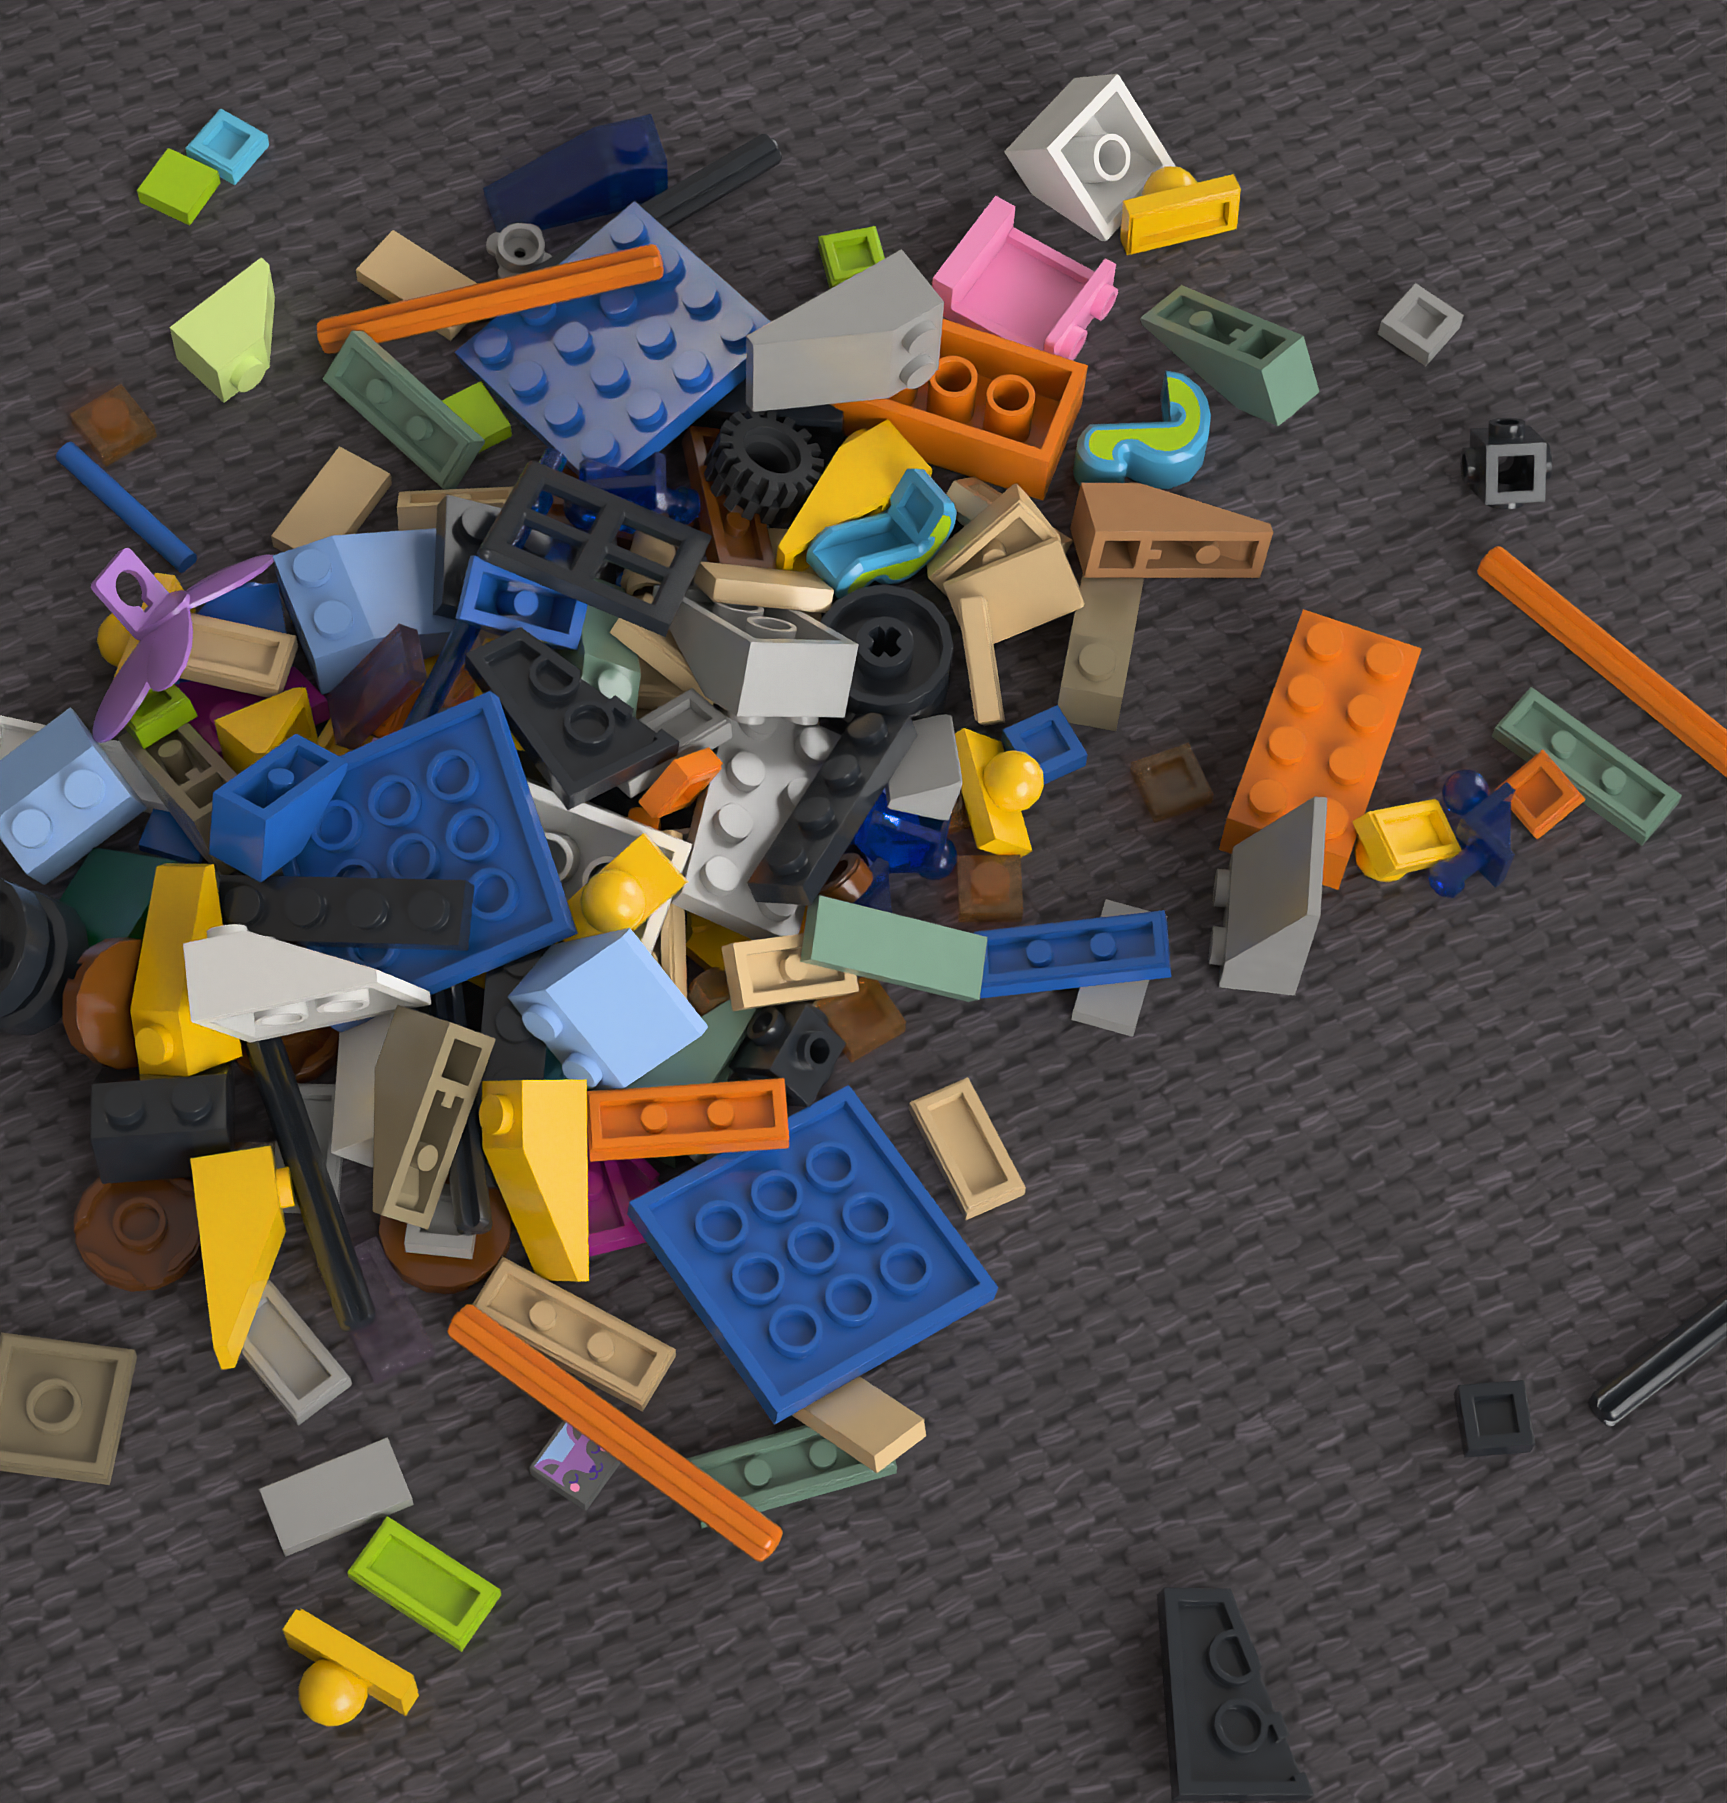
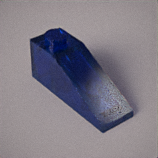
M648 114L593 127L483 188L496 232L501 233L504 228L515 223L533 224L539 227L540 230H545L621 212L634 201L641 205L668 189L667 158L652 115Z

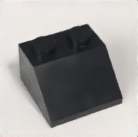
M234 1060L189 1077L140 1074L139 1067L120 1070L102 1068L92 1083L90 1137L101 1183L192 1177L190 1158L234 1152Z

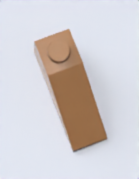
M1081 483L1070 527L1084 578H1260L1273 535V530L1269 523L1142 483Z

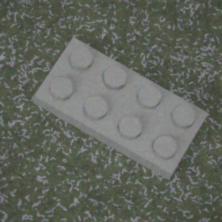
M721 707L720 712L727 717L728 710ZM765 717V722L760 725L744 724L729 719L732 724L733 737L712 749L722 761V769L698 796L687 842L693 845L682 871V875L688 880V883L673 896L671 904L752 940L799 934L806 905L755 902L747 882L841 735L818 724L801 725L786 721L781 717Z

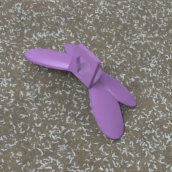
M130 548L118 551L92 582L91 589L130 634L139 640V643L117 673L101 702L93 725V739L96 742L104 743L114 738L132 718L150 688L153 691H162L171 687L180 678L187 666L192 648L193 625L190 609L211 601L261 574L273 563V555H261L225 567L202 579L186 591L179 590L169 593ZM121 572L130 573L138 580L142 590L141 599L148 606L144 611L140 606L133 607L125 604L118 596L116 579Z

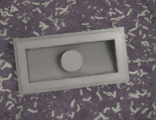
M944 714L912 721L918 735L885 786L887 807L889 809L943 821L949 820L962 787V774L952 716Z

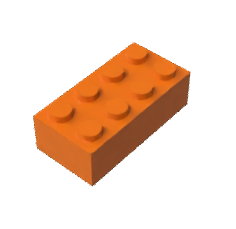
M943 319L939 369L925 384L915 389L905 388L886 399L830 405L844 413L845 436L849 437L860 429L870 430L888 419L927 463L969 477H977L982 481L1009 489L1016 483L1028 496L1043 501L1082 405L1088 365Z
M1303 609L1230 808L1219 850L1232 854L1235 845L1314 796L1327 798L1322 885L1339 890L1358 835L1352 821L1366 812L1422 648Z

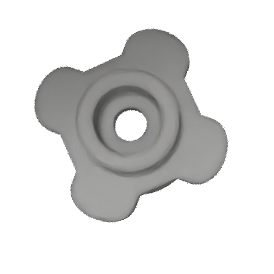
M515 223L509 225L501 233L491 234L486 242L487 252L495 256L499 265L497 274L499 279L525 273L552 257L544 251L545 242L542 231L533 224ZM521 251L525 253V256L518 258L514 253Z

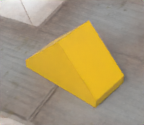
M306 687L289 689L214 720L223 759L237 775L294 734H298L315 744L318 743Z

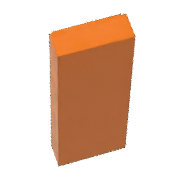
M784 1078L587 1091L590 1162L789 1148Z

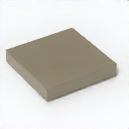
M1 1332L0 1471L110 1485L137 1359L135 1350Z

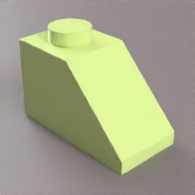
M263 258L258 259L170 327L176 358L224 403L239 391L247 392L253 389L262 380L265 371L270 367L275 294L270 266Z

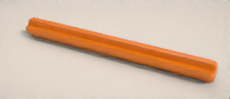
M656 245L639 246L321 319L317 323V337L324 353L335 354L340 351L351 331H364L379 344L660 280L664 274L663 260Z
M1496 546L1483 557L1477 570L1480 577L1727 777V729L1504 548Z
M466 1304L453 1316L447 1330L452 1340L755 1561L763 1562L775 1551L783 1535L781 1527L475 1305Z

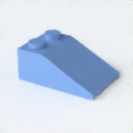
M436 528L333 535L272 556L281 597L322 695L375 677L380 667L395 670L466 645L462 634L468 625L467 623L433 615Z

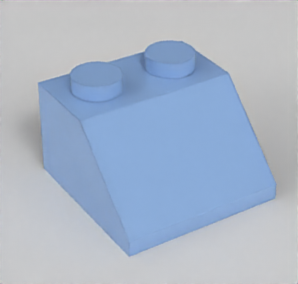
M71 707L0 760V840L24 872L44 885L59 876L92 851L94 847L96 848L147 809Z
M630 928L551 945L508 996V999L521 1013L522 1021L528 1031L535 1037L543 1040L560 1061L563 1073L568 1080L587 1079V1091L627 1087L702 1036L708 1028L707 1024Z

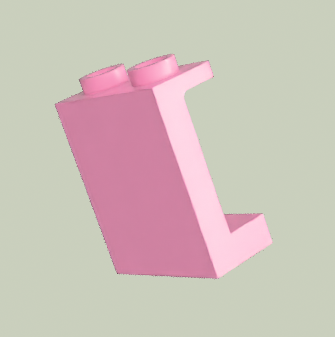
M995 196L933 277L932 287L944 301L943 317L952 322L1073 361L1085 343L1087 337V330L1085 329L1094 317L1100 321L1103 320L1117 298L1118 289L1113 287L1116 264L1105 258L1094 272L1013 227L1015 206Z

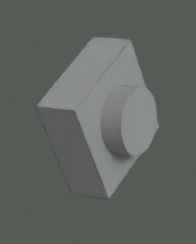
M1415 283L1381 321L1378 335L1424 366H1427L1459 330L1464 315Z
M444 1184L428 1229L407 1223L404 1241L406 1252L466 1259L473 1258L476 1234L463 1236L457 1232V1227L454 1223L450 1184Z

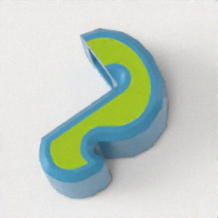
M1165 370L1160 396L1163 422L1090 424L1081 433L1077 442L1073 474L1079 485L1081 483H1124L1125 477H1128L1138 483L1157 489H1170L1189 482L1203 465L1209 435L1211 413L1208 400L1201 388L1185 374Z
M907 469L890 497L891 506L887 510L825 527L808 545L806 562L834 590V594L838 599L858 588L867 587L874 580L881 584L904 581L928 564L947 541L954 528L957 511L951 499L924 469Z

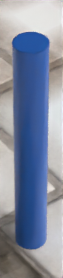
M68 442L58 450L56 460L178 572H185L196 562L197 555L75 443Z

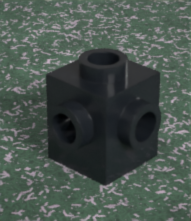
M1492 419L1489 421L1488 428L1470 429V447H1464L1461 451L1460 468L1464 484L1470 485V489L1485 505L1491 508L1515 509L1522 507L1524 503L1545 502L1546 480L1550 479L1552 473L1550 446L1530 425L1525 426V421L1522 419ZM1507 456V459L1498 465V457Z
M801 1001L795 1002V1004L766 1006L750 1021L747 1035L728 1067L743 1081L784 1078L787 1106L810 1107L821 1087L832 1076L834 1064L845 1047L846 1042L827 1025L829 1019L826 1014L809 1003Z

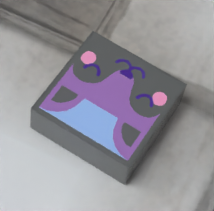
M563 1421L529 1469L530 1475L586 1511L621 1462Z

